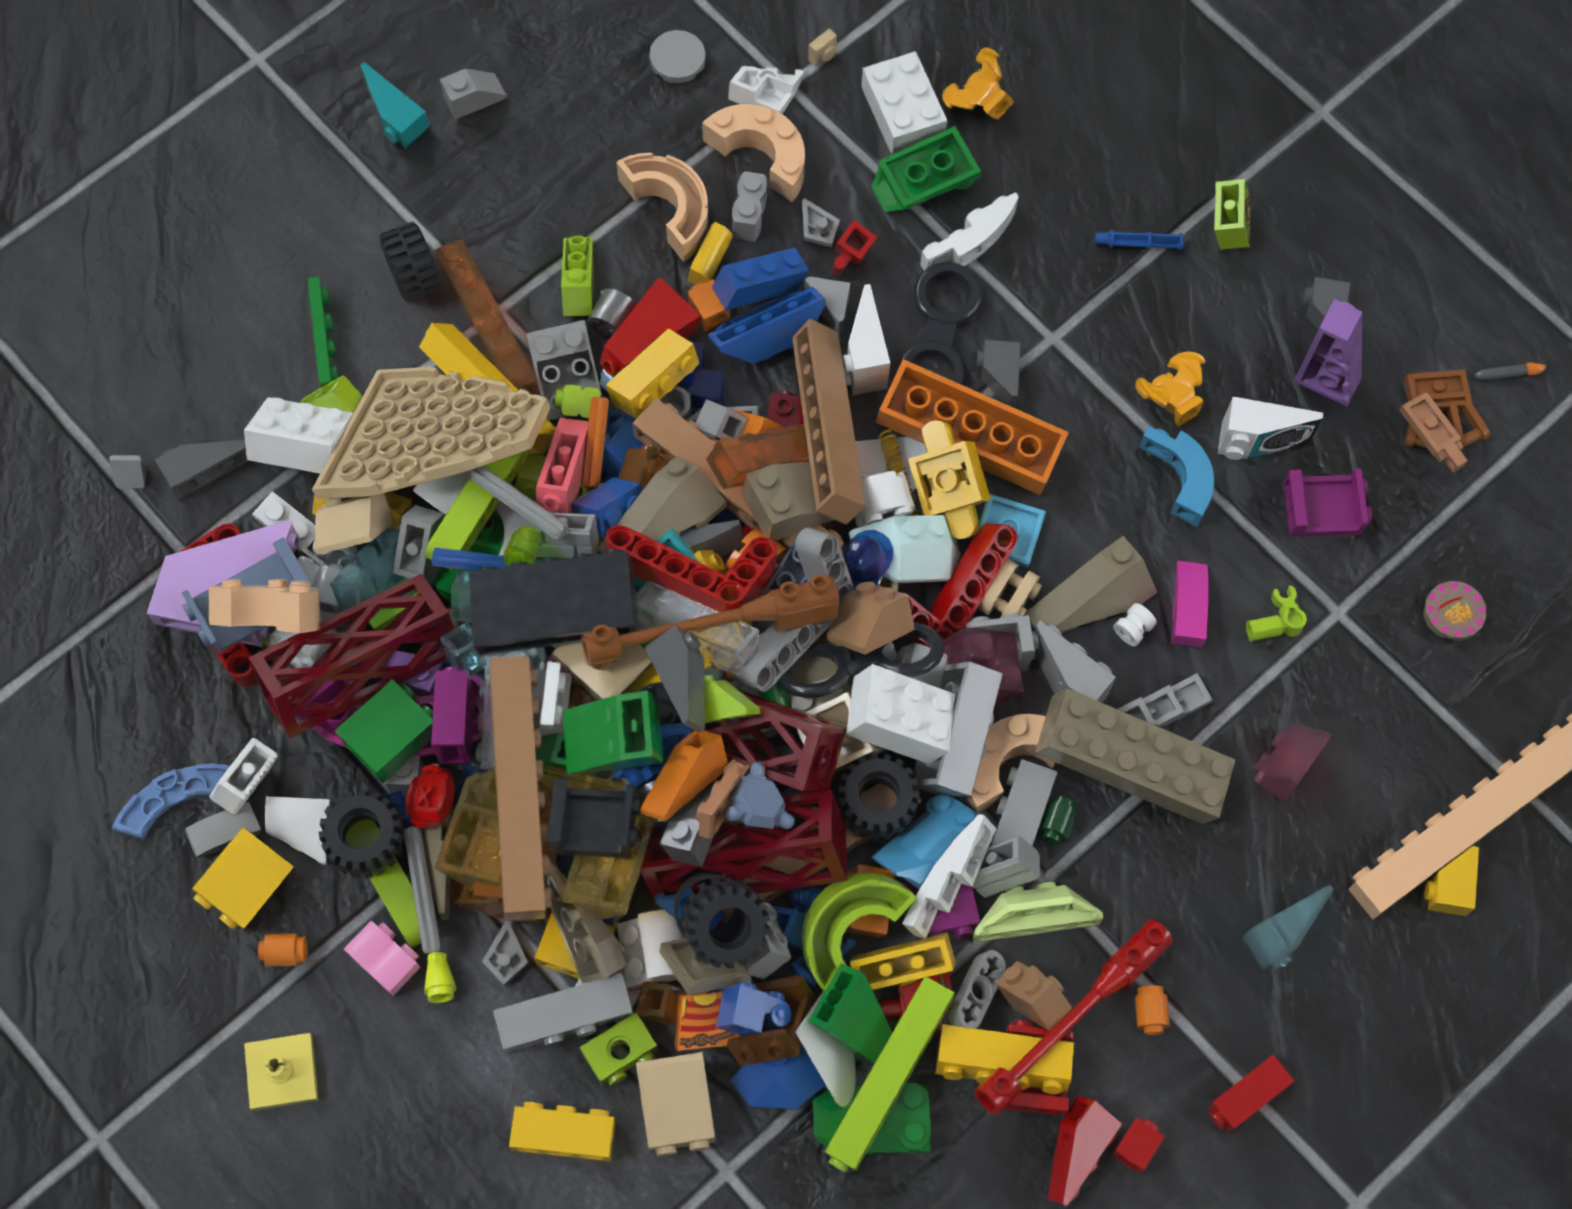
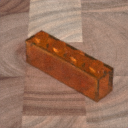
M792 424L778 430L770 428L758 434L746 433L741 437L733 439L729 437L722 438L714 444V449L706 458L707 463L723 489L742 486L746 473L772 464L810 462L804 424Z

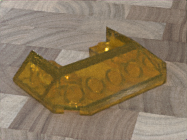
M543 765V779L537 780L538 791H544L545 811H539L540 823H546L548 834L554 780H568L570 789L623 791L628 784L585 774L568 776L567 770ZM495 767L481 774L477 772L466 778L435 864L436 870L471 889L475 881L500 887L502 881ZM644 814L635 816L634 827H638V842L636 847H631L630 858L575 855L561 896L562 901L594 909L597 919L626 915L655 825L653 819Z

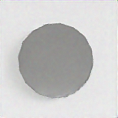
M673 30L665 32L655 39L650 48L649 58L652 70L656 75L658 74L667 82L683 83L691 81L700 70L702 71L706 55L703 43L697 36L687 31Z

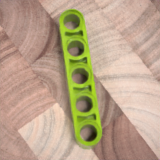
M529 450L483 466L511 485L523 466ZM470 477L429 541L425 557L432 560L433 550L437 547L469 551L500 500L472 481Z
M362 820L350 827L345 838L351 848L362 849L375 842L380 831L373 820ZM394 857L397 863L393 867L387 864L383 867L386 871L385 873L379 875L377 871L372 872L373 877L369 879L409 947L413 948L421 943L413 887Z

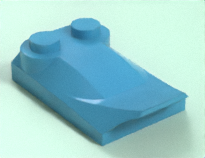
M934 796L927 802L926 812L913 821L909 827L907 826L903 833L893 837L875 852L872 859L920 889L937 861L955 838L978 814L951 796Z

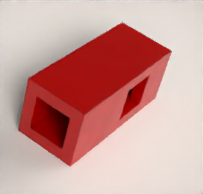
M1272 1055L1207 1106L1211 1112L1209 1117L1220 1130L1225 1129L1227 1133H1230L1292 1084L1294 1079L1277 1058Z

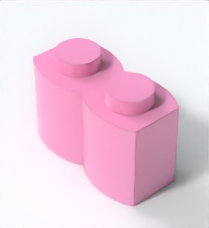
M370 921L344 950L394 996L421 968L415 961L419 956L406 943L402 947L398 946L392 940L396 934L383 922L377 926L373 921Z

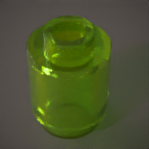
M522 526L514 531L503 554L504 563L508 567L515 562L534 564L542 547L540 532L531 526Z

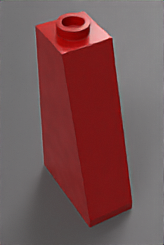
M660 277L604 345L600 365H602L606 373L615 377L667 329L672 330L685 339L694 335L701 315Z

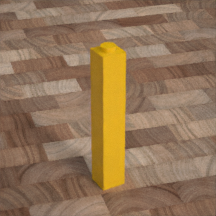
M431 323L419 348L446 375L453 371L458 372L460 378L465 380L469 379L472 375L507 383L510 390L514 392L519 391L453 324ZM547 418L528 454H545L549 447L556 427Z

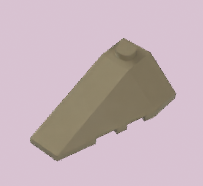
M676 456L653 476L617 525L627 526L657 541L669 529H675L680 535L679 532L692 526L698 529L706 525L727 507V503L699 467ZM606 539L597 549L598 555H602L606 551Z
M1122 536L1099 552L1030 608L1025 616L1029 615L1030 624L1034 629L1041 620L1046 625L1051 624L1059 629L1061 633L1077 629L1078 626L1104 621L1107 617L1121 613L1127 614L1128 609L1134 603L1143 605L1157 595V590L1143 558L1128 540Z
M453 803L450 812L439 826L430 830L421 828L429 878L437 910L442 920H449L457 813L453 808Z
M549 859V875H543L544 888L550 887L551 910L581 982L587 983L604 979L627 966L624 959L626 952L623 944L618 939L616 940L613 932Z

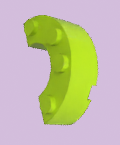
M859 873L847 876V881L830 884L815 898L803 922L801 945L806 965L824 991H826L840 964L846 965L842 959L840 946L842 935L847 927L859 917L870 914L884 915L895 922L917 899L908 887L889 876L876 873Z

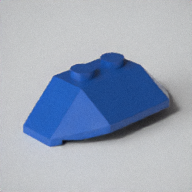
M814 287L806 288L804 291H795L781 295L726 320L708 336L716 348L724 354L753 364L763 362L777 353L792 349V337L809 318L817 322L826 305V301Z
M803 1044L799 1056L745 1065L729 1081L750 1107L797 1110L826 1086Z

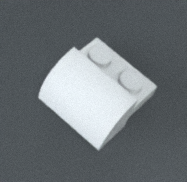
M548 661L546 670L536 669L537 686L531 687L532 698L538 697L539 717H533L534 729L540 728L541 736L554 733L564 734L563 710L568 709L572 673L560 672L561 663Z
M657 910L638 914L636 919L617 924L619 941L623 944L626 952L624 959L627 966L623 967L626 988L634 989L659 981L670 982L677 980L659 953L661 943L685 938L680 932L674 917L665 910Z

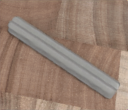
M485 466L471 470L472 481L553 539L561 540L567 534V525Z
M416 826L404 829V838L422 949L424 953L430 954L441 949L422 830Z

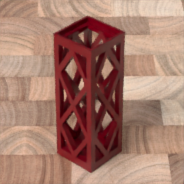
M421 573L320 622L319 629L316 631L298 633L248 658L266 702L290 739L372 698L392 679L397 684H400L461 652L448 610ZM414 590L415 596L399 597ZM405 608L386 630L362 631L379 609ZM355 618L343 633H326ZM428 628L430 630L429 632H422ZM365 642L345 652L352 643ZM425 642L408 665L381 667L401 644ZM332 644L311 667L285 669L304 645ZM439 646L442 647L443 650L433 654ZM279 656L269 667L266 661ZM365 660V662L362 664V666H361L360 668H350V669H347V668H349V667H351V666H353V665H355V664H357V663H359V662ZM387 677L359 691L370 678ZM283 679H290L282 684H280L278 681ZM351 679L332 703L306 704L326 681ZM296 715H311L299 722L295 719Z
M738 688L736 689L760 708V715L762 716L752 719L750 716L741 717L740 722L733 724L728 720L717 721L721 727L710 730L705 725V731L721 735L722 740L730 738L736 745L723 742L728 764L732 760H736V762L750 765L751 768L753 763L761 762L765 766V776L767 778L801 791L830 788L847 731L845 726ZM784 724L799 728L806 736L803 748ZM775 727L794 754L781 757L761 730ZM751 733L771 759L753 753L740 735Z
M832 789L782 797L786 806L784 808L786 813L807 820L791 831L775 827L771 829L742 824L740 821H729L725 818L718 828V831L724 832V834L711 842L702 867L672 860L660 845L665 833L660 828L662 826L649 829L645 818H643L639 870L654 901V897L659 893L669 896L671 891L677 892L680 886L687 880L683 876L695 868L728 874L725 877H731L735 882L744 877L760 880L761 882L746 884L756 894L847 881L846 827ZM819 803V807L809 806L808 804ZM736 838L744 839V840L733 841V840H735ZM778 856L810 862L792 875L764 866ZM825 866L829 868V872L814 874ZM697 882L690 886L695 894L700 891L698 888L700 883Z

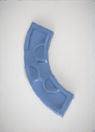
M213 763L196 764V766L179 770L174 769L158 776L137 795L134 794L118 814L112 829L116 832L144 840L154 822L171 807L189 799L209 797L218 781L230 766Z

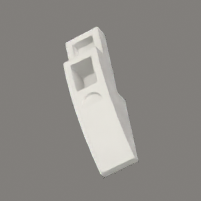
M1015 192L1007 197L1005 195L1001 196L983 209H974L966 217L964 230H956L947 239L939 243L932 242L927 245L921 255L920 265L923 270L940 262H955L965 266L982 255L997 241L1011 222L1017 208L1019 198L1017 193Z
M273 491L252 513V517L265 527L284 521L292 522L299 535L298 547L294 553L298 556L315 560L319 566H328L330 563L345 567L347 569L346 572H349L352 578L351 585L368 567L367 563L347 547L316 555L314 549L315 525Z

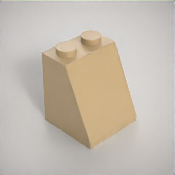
M582 642L553 646L556 650L553 652L552 657L558 663H561L560 665L568 673H572L571 676L596 700L623 694L653 664L647 651L641 645L622 648V659L614 660L612 667L607 670H596L587 664Z
M703 1053L637 1062L636 1067L649 1151L656 1152L657 1156H668L676 1154V1148L689 1146L690 1151L710 1148L709 1143L715 1142V1134Z

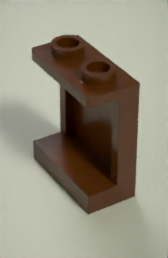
M802 975L755 983L757 986L756 990L762 992L775 991L785 995L784 1002L789 1005L791 1010L790 1022L785 1026L773 1029H766L762 1026L761 1033L729 1038L727 1047L740 1066L799 1056L802 1042L797 1036L796 1030L814 1006L816 996Z

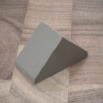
M809 276L805 279L804 290L814 287L825 298L826 305L821 315L831 328L838 332V335L842 334L849 302L850 283Z

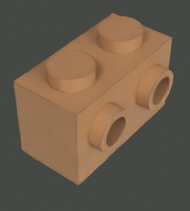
M1017 961L995 982L1014 1010L1049 1031L1072 1009L1062 994L1064 987L1051 975L1048 978L1045 977L1034 965L1028 967Z

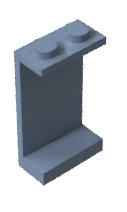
M284 537L273 543L276 553L228 578L242 580V585H268V580L287 579L288 585H291V581H310ZM209 589L193 598L188 590L182 592L187 603L182 605L191 622L196 619L202 627L197 630L199 637L205 647L212 645L217 654L268 627L209 625Z

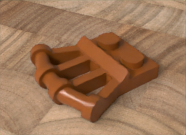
M1465 369L1406 375L1404 381L1408 401L1427 392L1441 411H1447L1449 422L1462 438L1460 440L1463 446L1462 450L1478 440L1483 442L1490 438V431L1472 404ZM1458 410H1462L1473 427L1472 431L1463 434ZM1409 424L1404 446L1412 447L1415 445L1427 448Z

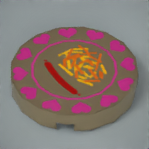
M1448 581L1441 583L1428 594L1425 600L1423 612L1426 623L1441 638L1446 637L1453 639L1452 641L1469 639L1482 628L1486 620V604L1482 595L1474 587L1463 582Z

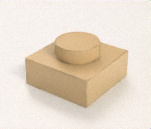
M831 29L825 31L809 44L808 61L815 67L823 61H829L836 53L837 35Z

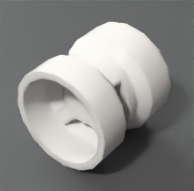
M1134 603L1128 609L1127 616L1120 618L1113 628L1124 642L1131 646H1137L1143 639L1144 632L1151 631L1156 626L1157 621L1147 608L1141 604Z

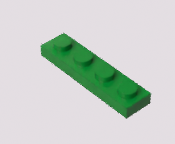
M319 277L307 278L318 378L320 387H323L339 378L337 365L333 366L332 357L337 356L334 339L329 338V331L334 330L332 315L326 311V305L331 304L329 289L322 286Z

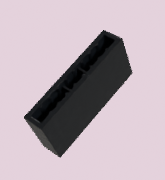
M610 549L602 555L594 556L588 553H580L574 555L572 559L546 558L541 563L536 564L515 562L510 564V567L499 569L493 566L479 568L478 572L469 573L473 647L481 656L581 642L582 634L592 632L594 627L598 625L615 627L618 635L639 631L634 562L628 551Z

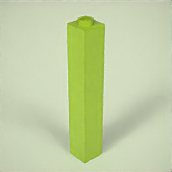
M926 976L924 977L825 1150V1153L831 1157L828 1163L844 1173L847 1172L848 1168L856 1172L955 998L953 991Z

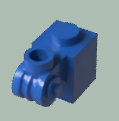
M810 886L794 888L790 896L791 903L794 906L793 909L773 906L777 913V922L781 932L787 939V948L790 951L803 953L801 945L803 922L812 902L822 892L820 888Z
M737 982V985L723 989L716 1028L741 1036L761 1033L762 1026L766 1029H773L787 1025L791 1019V1010L789 1005L784 1002V994L775 991L762 992L756 990L757 986L755 984Z

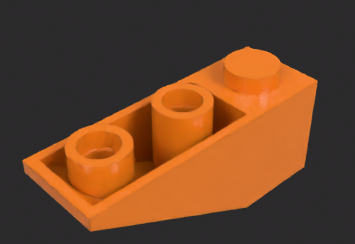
M694 730L674 747L640 808L641 814L665 822L690 800L694 799L710 783L715 781L728 765L721 735L705 730L698 733Z

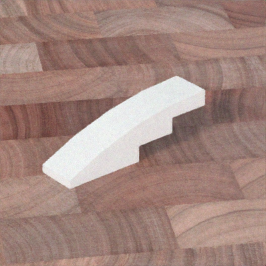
M979 814L955 838L934 865L917 892V899L912 903L902 923L914 936L926 939L937 911L950 912L960 885L973 886L996 831V828L986 816Z

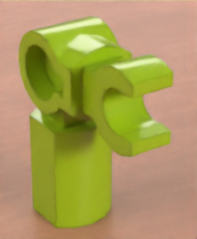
M1289 586L1287 589L1288 598L1281 597L1278 589L1273 590L1271 599L1273 604L1280 608L1279 615L1248 620L1246 622V632L1249 641L1253 642L1281 636L1282 633L1295 637L1302 632L1307 618L1299 605L1295 604L1297 592L1293 586Z

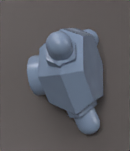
M761 762L753 763L750 768V774L742 777L731 796V805L726 809L725 817L729 821H740L744 825L771 829L774 826L790 829L794 825V818L784 810L786 807L784 800L774 782L765 776V766Z

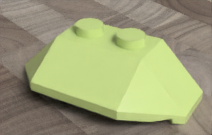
M1046 882L1037 885V889L1024 890V887L1017 886L1005 890V893L998 897L974 930L972 939L973 943L1098 926L1103 920V913L1066 885L1056 886L1055 882Z

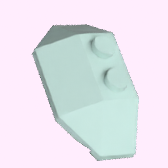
M944 515L892 516L849 532L856 561L863 565H869L877 573L895 583L948 581L951 579L961 556L957 540L951 535Z

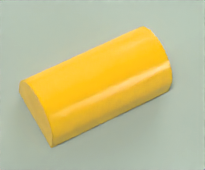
M716 222L712 223L690 267L688 282L698 284L712 280L733 238L728 228Z

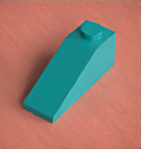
M364 62L361 65L362 73L384 128L383 133L392 143L398 142L406 149L429 127L426 111Z

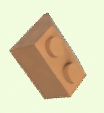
M864 582L857 585L855 590L844 595L838 608L837 618L833 619L826 634L827 640L859 653L867 654L915 630L908 595L894 591L892 588L876 585L873 582Z

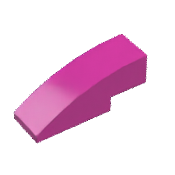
M1185 561L1176 562L1171 644L1202 647L1206 641L1208 620L1207 564Z

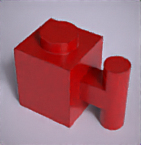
M853 220L836 243L834 251L839 254V257L834 261L832 274L834 276L842 275L849 263L858 267L874 246L877 236Z

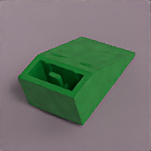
M649 691L614 695L563 710L568 776L663 763L659 699Z

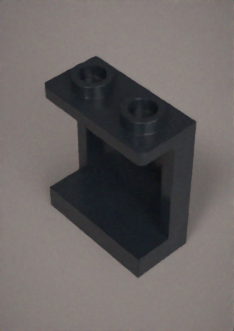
M554 780L547 834L550 854L630 858L631 847H636L638 842V827H634L635 816H640L642 803L641 796H636L634 785H627L626 792L570 789L568 780Z

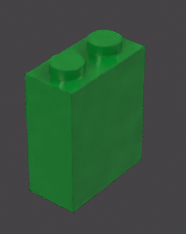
M393 679L335 730L341 742L382 784L432 740L433 711L427 705L421 708L415 702L417 697L412 690L405 684L400 687Z

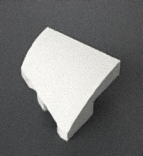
M742 66L730 81L728 100L738 104L765 106L783 114L804 77V71L796 69L795 75L778 74L777 68L759 69L751 66Z
M266 796V833L277 840L289 844L291 848L298 852H303L312 857L321 865H327L328 856L321 846L322 842L319 839V831H322L319 824L321 818H327L324 811L328 806L331 807L332 802L330 799Z

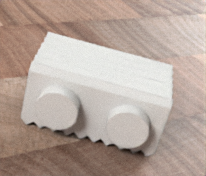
M252 738L216 784L209 796L211 800L231 814H237L277 759V753L256 738Z

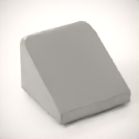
M139 455L110 456L109 461L116 488H145L147 467Z

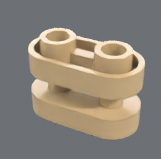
M1007 559L979 604L978 610L989 616L993 609H996L1002 613L1000 618L1010 613H1018L1020 616H1025L1027 609L1024 608L1025 603L1028 599L1034 601L1042 587L1038 583L1040 576L1031 571H1028L1024 578L1015 573L1019 564ZM1010 584L1016 587L1017 590L1011 600L1007 602L1001 596Z

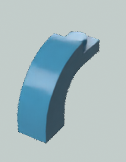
M1148 426L1139 448L1169 463L1177 471L1181 479L1182 489L1174 503L1171 514L1198 527L1210 503L1214 489V474L1210 460L1203 448L1185 432L1180 431L1175 440L1166 431Z

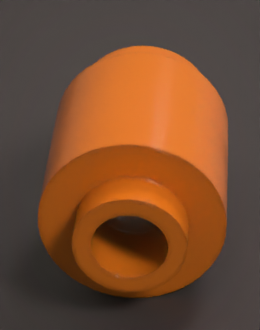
M298 933L266 934L264 941H259L258 958L260 961L264 960L266 967L298 966L299 963H306L308 943L306 936L299 937Z
M1150 985L1137 988L1138 995L1135 996L1137 1028L1144 1030L1145 1035L1163 1034L1164 1028L1170 1027L1168 996L1164 994V987Z

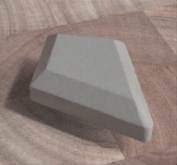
M803 199L804 240L832 247L840 220L807 199Z
M510 921L504 922L482 961L504 986L528 965Z

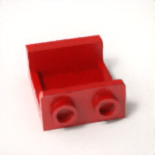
M1014 1021V1025H1008L1005 1033L1037 1038H1043L1049 1032V1030L1033 1027V1023L1028 1021ZM1068 1031L1059 1041L1071 1042L1074 1032ZM1028 1087L1027 1089H1022V1092L1005 1109L1065 1116L1069 1108V1098H1067L1066 1092L1048 1094L1043 1092L1042 1089Z

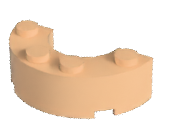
M739 104L713 113L702 123L703 141L724 156L733 150L743 147L756 148L765 152L774 163L770 169V188L793 203L803 185L805 148L799 131L788 118L765 106Z
M639 153L617 161L618 180L634 200L644 196H658L668 200L675 206L676 214L666 224L667 242L683 262L687 261L700 248L708 230V198L705 186L698 174L683 161L669 155L661 157L652 156V153Z
M225 579L222 580V586H209V625L228 627L276 626V631L305 633L319 629L320 593L318 588L310 587V581H291V585H288L287 579L268 580V585H242V580Z
M1019 714L1001 719L991 726L987 732L985 739L986 751L984 757L980 760L971 796H965L968 807L979 814L1001 800L1004 790L999 781V769L1009 759L1020 755L1034 756L1043 760L1051 769L1060 765L1034 754L1046 716Z

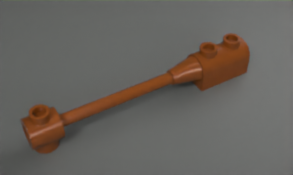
M819 574L813 576L811 581L805 583L785 582L779 589L770 590L767 594L741 605L740 608L624 635H618L615 627L598 625L594 627L592 632L581 635L582 648L589 666L596 670H607L612 667L614 660L622 659V648L654 641L674 625H677L686 632L689 630L694 632L741 620L772 621L776 632L837 618L839 595L833 578Z

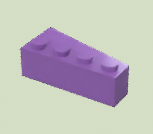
M1334 299L1294 382L1348 407L1362 379V311L1355 309L1350 303Z

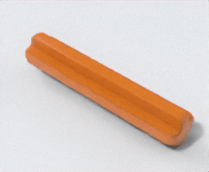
M595 396L591 398L582 484L587 487H598L600 483L609 400L605 397Z

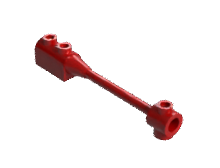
M1148 920L1105 962L1101 968L1102 972L1091 987V991L1009 1071L998 1067L974 1090L978 1102L989 1113L996 1116L999 1115L1022 1092L1018 1081L1100 1000H1104L1120 989L1125 992L1168 949L1173 939L1165 926L1156 920Z

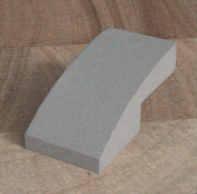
M247 802L242 805L237 814H231L229 811L224 810L187 827L185 832L197 859L224 850L242 827L254 836L259 835L261 829L250 803Z

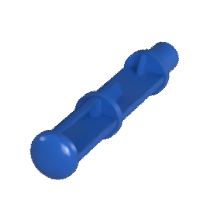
M1110 230L1107 233L1095 232V244H1106L1111 248L1113 246L1146 247V249L1157 247L1178 248V250H1182L1185 244V237L1182 233H1179V235L1151 234L1149 231L1147 233H1124Z

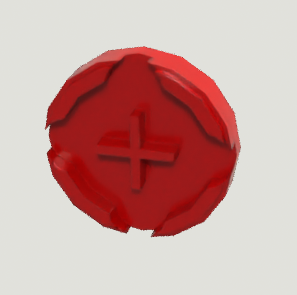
M433 764L424 766L420 770L423 773L419 777H414L406 794V812L411 815L412 819L409 821L412 825L426 830L434 829L444 821L450 812L454 800L455 786L453 776L448 769Z

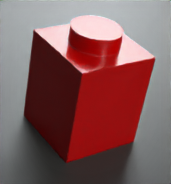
M1136 1118L1130 1124L1111 1156L1137 1174H1140L1144 1171L1165 1137L1159 1133L1160 1128L1146 1118H1143L1141 1121Z

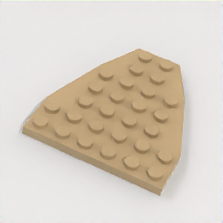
M434 367L377 370L312 490L316 498L374 496L478 468L531 449L551 407L547 398L540 395H531L523 389L514 392L510 390L507 383L473 375L465 380L460 378L458 372L450 371L447 374L448 376L441 375L437 368Z

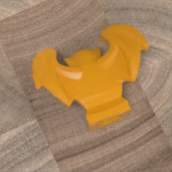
M986 47L980 50L976 61L982 64V69L979 68L977 72L968 78L963 86L965 89L960 90L959 85L953 83L944 90L942 98L948 108L951 109L953 106L962 109L973 110L978 105L984 107V111L989 116L999 119L1014 103L1013 99L1000 88L999 80L1002 79V74L997 61L999 54L995 50Z
M1191 351L1179 353L1172 357L1167 365L1169 368L1177 370L1175 376L1167 372L1157 376L1152 383H1148L1144 378H1138L1135 382V389L1144 399L1149 398L1162 408H1166L1168 412L1174 414L1175 423L1179 427L1198 415L1204 401L1202 398L1195 396L1194 388L1202 384L1201 364L1205 363V358Z

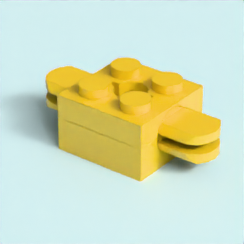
M938 420L930 421L922 428V437L927 453L908 459L924 516L945 515L950 533L954 538H971L979 530L974 505L991 500L975 442L963 441L955 443L949 423Z

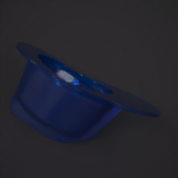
M865 530L856 534L844 546L842 554L854 590L857 585L864 582H873L879 585L893 560V546L890 539L881 532Z

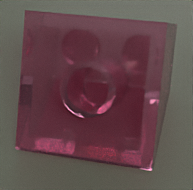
M1293 723L1287 732L1281 728L1271 743L1276 747L1272 754L1269 756L1264 752L1254 768L1259 772L1253 780L1285 802L1332 735L1326 731Z

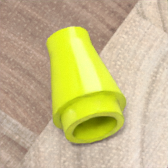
M444 952L431 953L427 956L428 964L424 994L428 996V1001L431 1003L451 1001L457 988L447 961V954Z

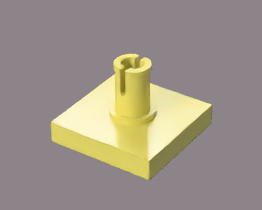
M311 1033L244 1043L249 1104L252 1111L318 1100Z

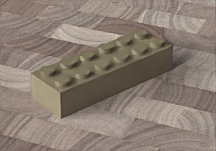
M1068 688L1052 696L1034 753L1201 824L1220 817L1235 764V759Z

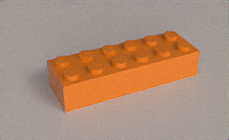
M904 359L879 409L876 423L923 444L922 428L928 422L935 420L947 422L951 426L955 443L963 441L975 442L982 470L1038 495H1041L1069 433Z

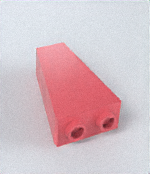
M567 418L559 419L536 486V503L548 512L573 513L571 503L578 498L583 477L589 421Z

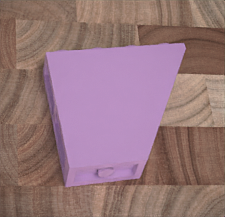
M284 521L165 556L147 615L154 624L197 633V630L202 627L197 619L191 622L182 607L183 604L187 603L182 592L188 590L192 598L209 589V586H215L221 583L222 580L228 579L276 553L273 543L283 537L292 552H295L299 543V535L292 522ZM268 626L240 642L262 647L264 638H268L271 633L272 626Z

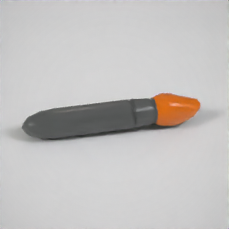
M1529 362L1525 365L1488 368L1476 372L1474 377L1484 381L1523 375L1534 376L1543 372L1546 365Z

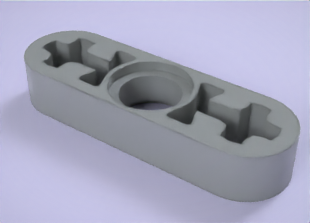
M989 950L974 958L949 1009L948 1020L950 1025L973 1029L980 1025L998 988L995 982L1006 970L1005 961L997 951ZM973 983H976L981 988V999L976 998L973 994Z

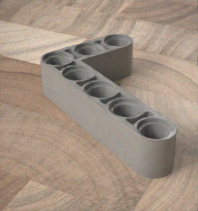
M809 527L804 528L798 534L795 546L807 582L811 581L813 576L819 574L832 577L838 590L840 606L844 595L853 591L854 587L838 540L833 535ZM833 619L776 632L772 624L736 661L733 668V678L735 681L761 692L767 691L832 624Z

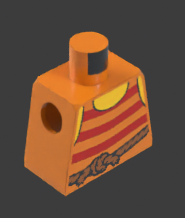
M711 990L689 996L687 993L679 994L675 1048L678 1051L727 1046L729 1038L739 1037L738 1034L716 1028L723 990Z

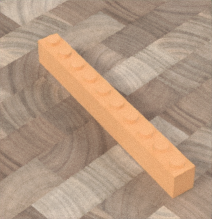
M1572 714L1566 718L1569 723L1562 729L1557 724L1543 735L1545 741L1539 746L1533 742L1519 753L1523 758L1514 763L1510 759L1496 770L1499 775L1492 781L1486 777L1472 788L1476 793L1468 799L1463 794L1449 805L1451 811L1445 816L1440 812L1434 815L1425 823L1428 828L1421 834L1414 830L1401 841L1404 846L1395 852L1390 848L1377 858L1380 864L1371 870L1366 866L1352 877L1356 882L1348 890L1373 920L1572 771Z

